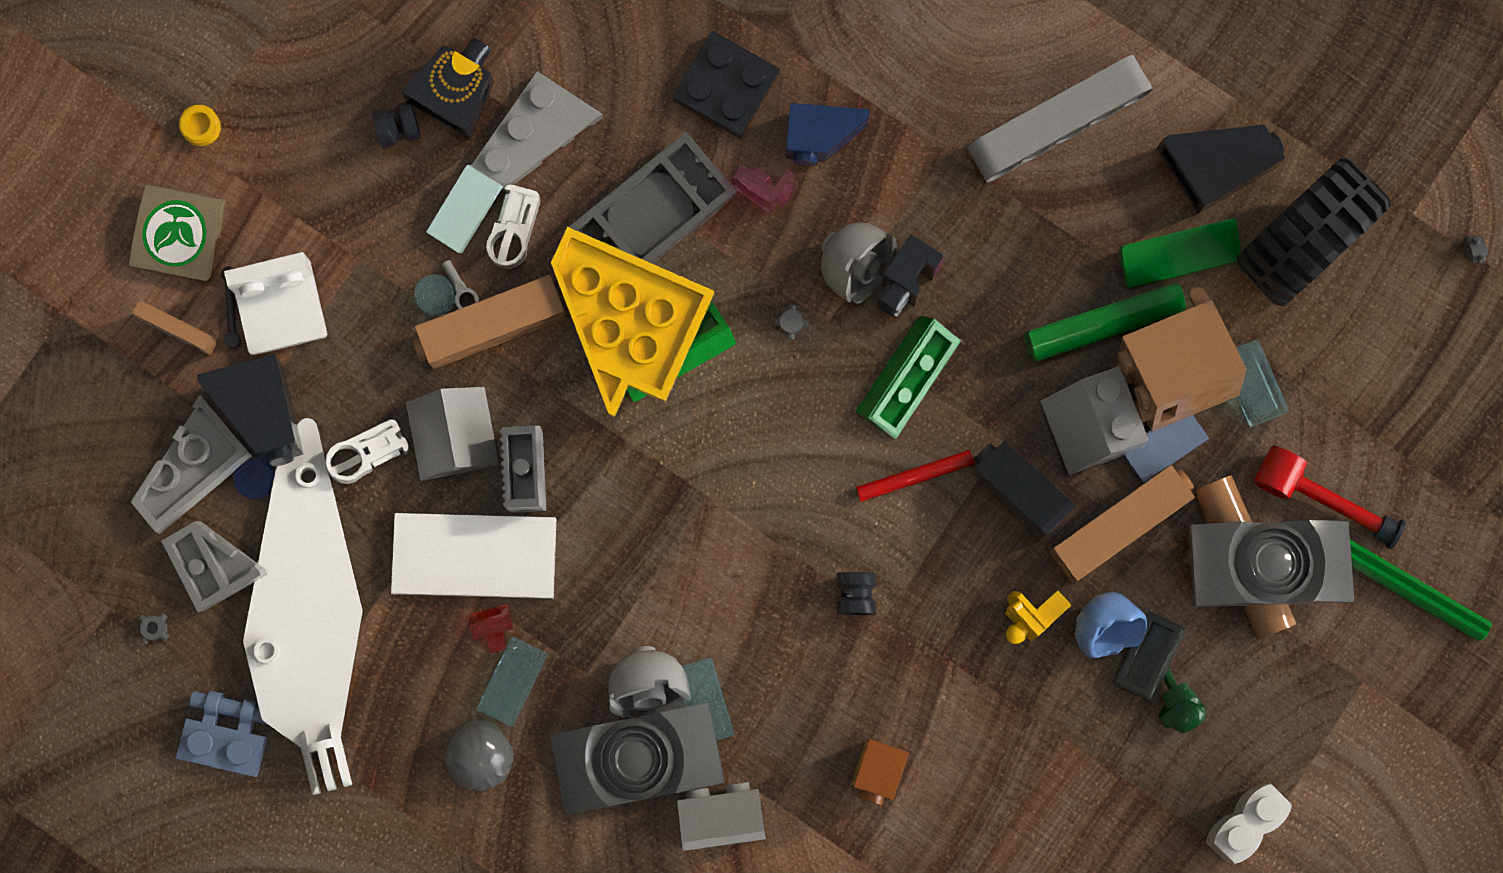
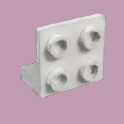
M303 252L224 271L227 286L236 296L248 352L251 355L267 353L327 337L326 325L311 262Z

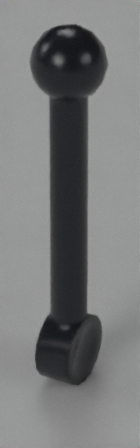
M226 266L221 270V277L225 280L228 333L224 337V343L227 347L235 349L241 344V338L236 334L234 293L228 288L224 271L234 268Z

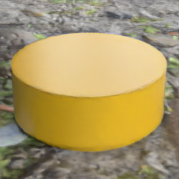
M193 105L181 114L179 130L190 144L207 146L213 143L219 136L221 124L218 116L211 108L204 105Z

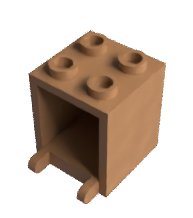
M1196 287L1192 289L1190 301L1193 307L1122 337L1120 352L1117 353L1118 365L1115 367L1120 366L1127 386H1129L1135 398L1133 401L1142 423L1147 422L1151 432L1235 398L1240 394L1247 368L1212 299H1209L1203 288Z

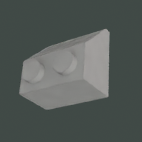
M1120 366L1081 379L1040 401L1068 476L1142 449L1149 441Z
M749 782L725 785L726 794L710 796L709 788L685 791V800L677 801L683 851L766 839L759 789L750 790Z

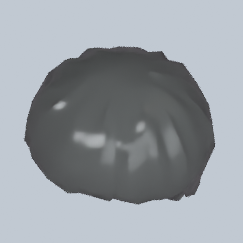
M471 719L460 724L450 734L443 754L444 768L450 779L457 786L468 791H487L506 780L507 774L511 771V765L514 762L513 747L498 726L488 720Z

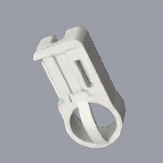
M509 184L505 187V191L508 194L505 196L498 219L500 224L494 223L486 247L492 262L503 269L518 267L527 256L528 242L541 201L536 191ZM504 235L497 259L493 252V246L495 241ZM514 235L519 238L522 249L514 260L506 261L509 246Z
M388 420L331 447L326 456L328 473L339 483L350 484L356 482L362 476L373 471L371 465L376 467L400 455L402 450L406 455L409 450L408 443L402 436L395 420ZM352 449L358 453L353 458L331 467V459L339 450ZM362 462L358 471L353 475H338Z

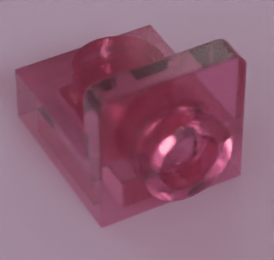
M741 165L732 178V186L769 213L773 211L776 205L783 208L796 190L792 186L794 173L790 170L784 173L775 187L770 185L772 182L770 177L756 167L749 170L744 165Z

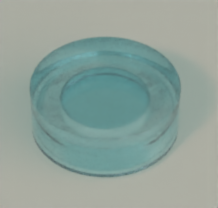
M428 275L422 278L416 285L414 297L418 307L424 313L430 316H440L447 313L455 303V290L445 277L441 275Z

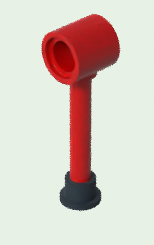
M1278 446L1270 447L1253 480V483L1258 488L1284 500H1289L1296 490L1373 531L1374 537L1386 543V548L1391 550L1397 544L1405 529L1406 521L1401 519L1397 522L1386 515L1381 518L1303 476L1307 466V462L1303 458Z

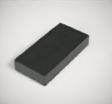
M1149 611L1146 616L1147 628L1143 640L1139 646L1130 648L1114 684L1152 703L1184 639L1187 629Z

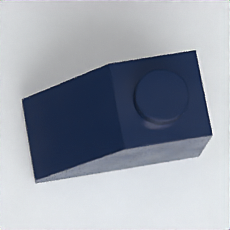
M790 103L786 159H794L793 163L800 166H815L817 161H827L867 127L869 109Z

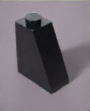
M1265 125L1168 135L1161 140L1156 148L1197 214L1276 169L1285 159L1283 143L1274 132L1269 133Z
M276 354L197 375L200 385L264 465L281 466L294 460L293 457L304 455L284 367Z
M1005 441L997 448L990 443L974 458L978 465L974 468L972 474L1037 542L1044 538L1076 508L1064 494Z

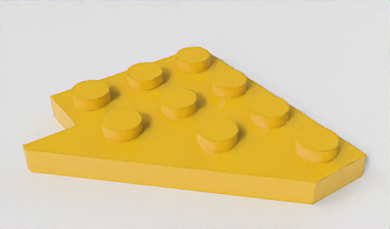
M567 227L551 261V265L608 414L615 417L628 387L666 402L711 303L714 291Z

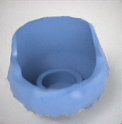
M1105 592L1093 597L1083 606L1076 618L1075 638L1080 650L1088 658H1100L1112 654L1117 655L1123 648L1137 647L1141 644L1147 628V619L1145 614L1124 595L1117 592Z

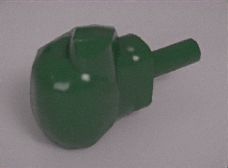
M1168 669L1163 680L1169 691L1161 695L1165 706L1159 712V719L1165 728L1172 727L1177 732L1184 734L1199 727L1205 721L1207 716L1206 708L1193 689H1190L1187 682L1177 685L1171 671Z

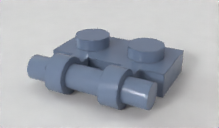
M193 691L189 705L190 707L204 710L203 720L201 722L186 718L176 758L258 777L268 738L252 734L255 722L268 725L261 718L258 701L245 699L244 702L223 698V693L210 691L208 694ZM223 714L239 718L238 730L218 726L219 715Z

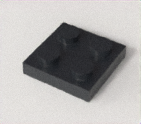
M712 31L673 95V101L741 139L779 76L780 68Z

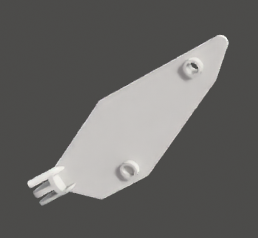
M305 418L297 425L304 455L293 457L294 460L292 462L277 466L258 560V564L266 570L267 575L254 582L243 643L261 718L268 725L301 747L312 795L320 794L321 791L312 757L313 754L318 753L328 791L337 789L328 752L332 749L335 750L344 787L352 785L341 740V732L363 610L317 424L314 420ZM314 471L316 478L313 482L305 483L302 481L301 477L304 472Z

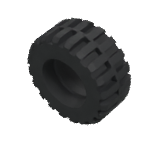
M1341 157L1236 256L1237 265L1275 305L1284 307L1391 207L1389 196L1352 159Z

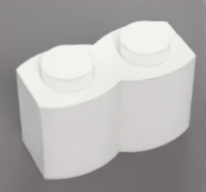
M1272 784L1254 786L1239 799L1234 813L1224 816L1214 824L1208 833L1206 843L1225 862L1240 863L1249 858L1258 849L1264 834L1275 830L1286 820L1292 804Z

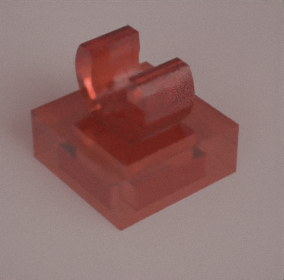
M508 603L469 614V626L473 640L486 637L491 653L507 649L504 632L513 629V618Z

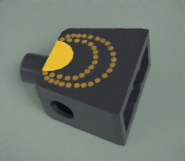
M474 37L471 38L462 54L445 45L442 46L404 87L402 94L405 100L411 101L412 106L470 140L494 84L492 74L481 67L492 51L491 48Z

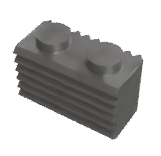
M536 425L503 427L499 431L502 435L499 440L503 444L500 447L503 452L500 455L503 459L501 465L504 468L501 471L504 475L501 480L505 484L502 487L505 492L502 495L505 499L503 506L510 513L546 511L542 429Z

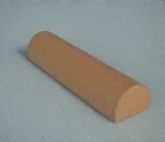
M1232 475L1193 492L1207 524L1240 521L1252 522ZM1289 605L1243 606L1257 640L1297 624Z

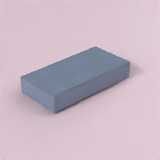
M1192 415L1156 431H1148L1146 434L1149 441L1146 446L1125 454L1123 458L1141 484H1143L1207 441L1209 437Z

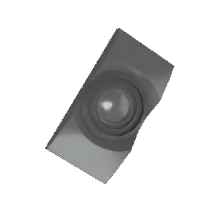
M685 132L576 220L569 228L655 264L683 238L704 225L737 194V191L690 135Z
M1240 521L1188 526L1193 607L1354 602L1349 521Z
M709 703L550 735L565 815L725 783Z

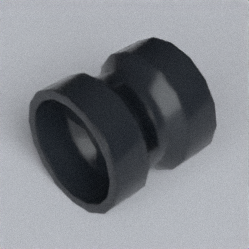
M411 101L399 103L396 109L389 111L384 108L372 111L373 121L382 149L393 147L400 140L405 139L411 142L421 139ZM395 115L398 117L402 134L399 133Z
M870 572L837 573V587L841 591L840 599L836 602V614L876 615V601L872 598V590L877 586V574Z

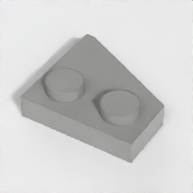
M201 521L193 522L161 541L197 612L206 611L267 575L266 570Z

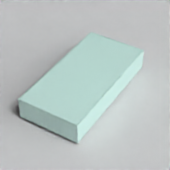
M467 165L426 232L456 252L463 253L503 186L471 165Z

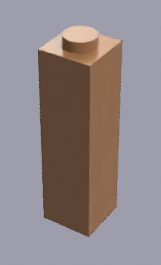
M550 275L417 325L415 328L419 337L412 341L420 361L428 360L434 370L559 322L567 317Z
M1170 465L1057 545L1049 553L1070 582L1074 584L1193 500L1195 496L1191 490L1194 489V486L1181 469L1176 471Z

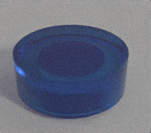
M250 458L235 470L233 477L234 485L243 496L254 500L262 499L272 492L275 472L269 464L264 465L260 459Z

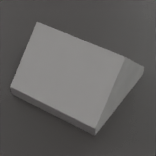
M485 387L439 389L406 402L421 481L500 466Z

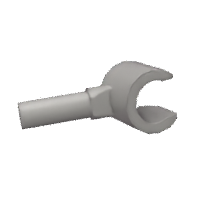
M450 260L445 261L442 267L456 292L455 304L457 308H463L459 300L465 293L472 294L475 302H479L477 293L465 286Z

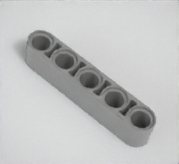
M1130 55L972 142L967 147V150L987 183L994 181L1136 103L1151 93L1153 87L1134 55Z

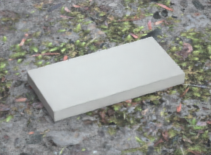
M395 513L391 594L554 599L557 519L555 517Z

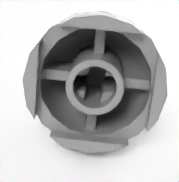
M862 222L851 223L842 227L837 232H832L826 237L821 248L823 252L821 272L825 283L833 292L850 303L853 301L856 304L862 303L881 286L883 276L878 275L884 268L885 263L890 265L895 258L897 252L896 239L879 227Z
M637 647L632 650V654L625 656L613 667L608 681L609 709L614 715L630 719L632 718L631 712L646 711L644 715L683 708L685 707L684 699L690 701L689 682L685 670L675 657L662 651H656L654 647Z

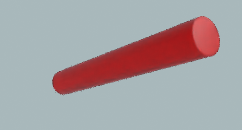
M966 450L857 486L858 498L860 502L972 466L974 465L973 456L970 450Z

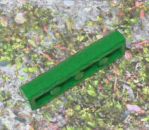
M1174 283L1024 332L1023 337L1033 362H1038L1159 322L1187 310L1181 285Z

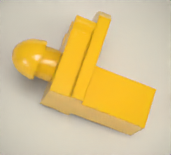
M1012 591L1007 597L1009 606L1005 612V615L1014 623L1006 631L1008 642L1019 644L1025 640V636L1030 641H1033L1059 618L1071 604L1059 591H1056L1036 609L1022 593Z

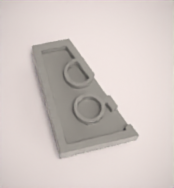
M537 71L471 166L503 186L501 190L505 192L507 185L516 184L540 166L544 159L560 147H565L588 126H593L601 120L603 115Z
M199 395L192 406L194 411L185 425H180L172 437L174 442L162 460L156 462L131 501L158 534L165 531L252 457V454L201 395Z

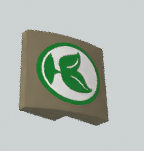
M147 184L135 226L129 266L203 281L209 280L212 272L215 243L221 235L225 199Z

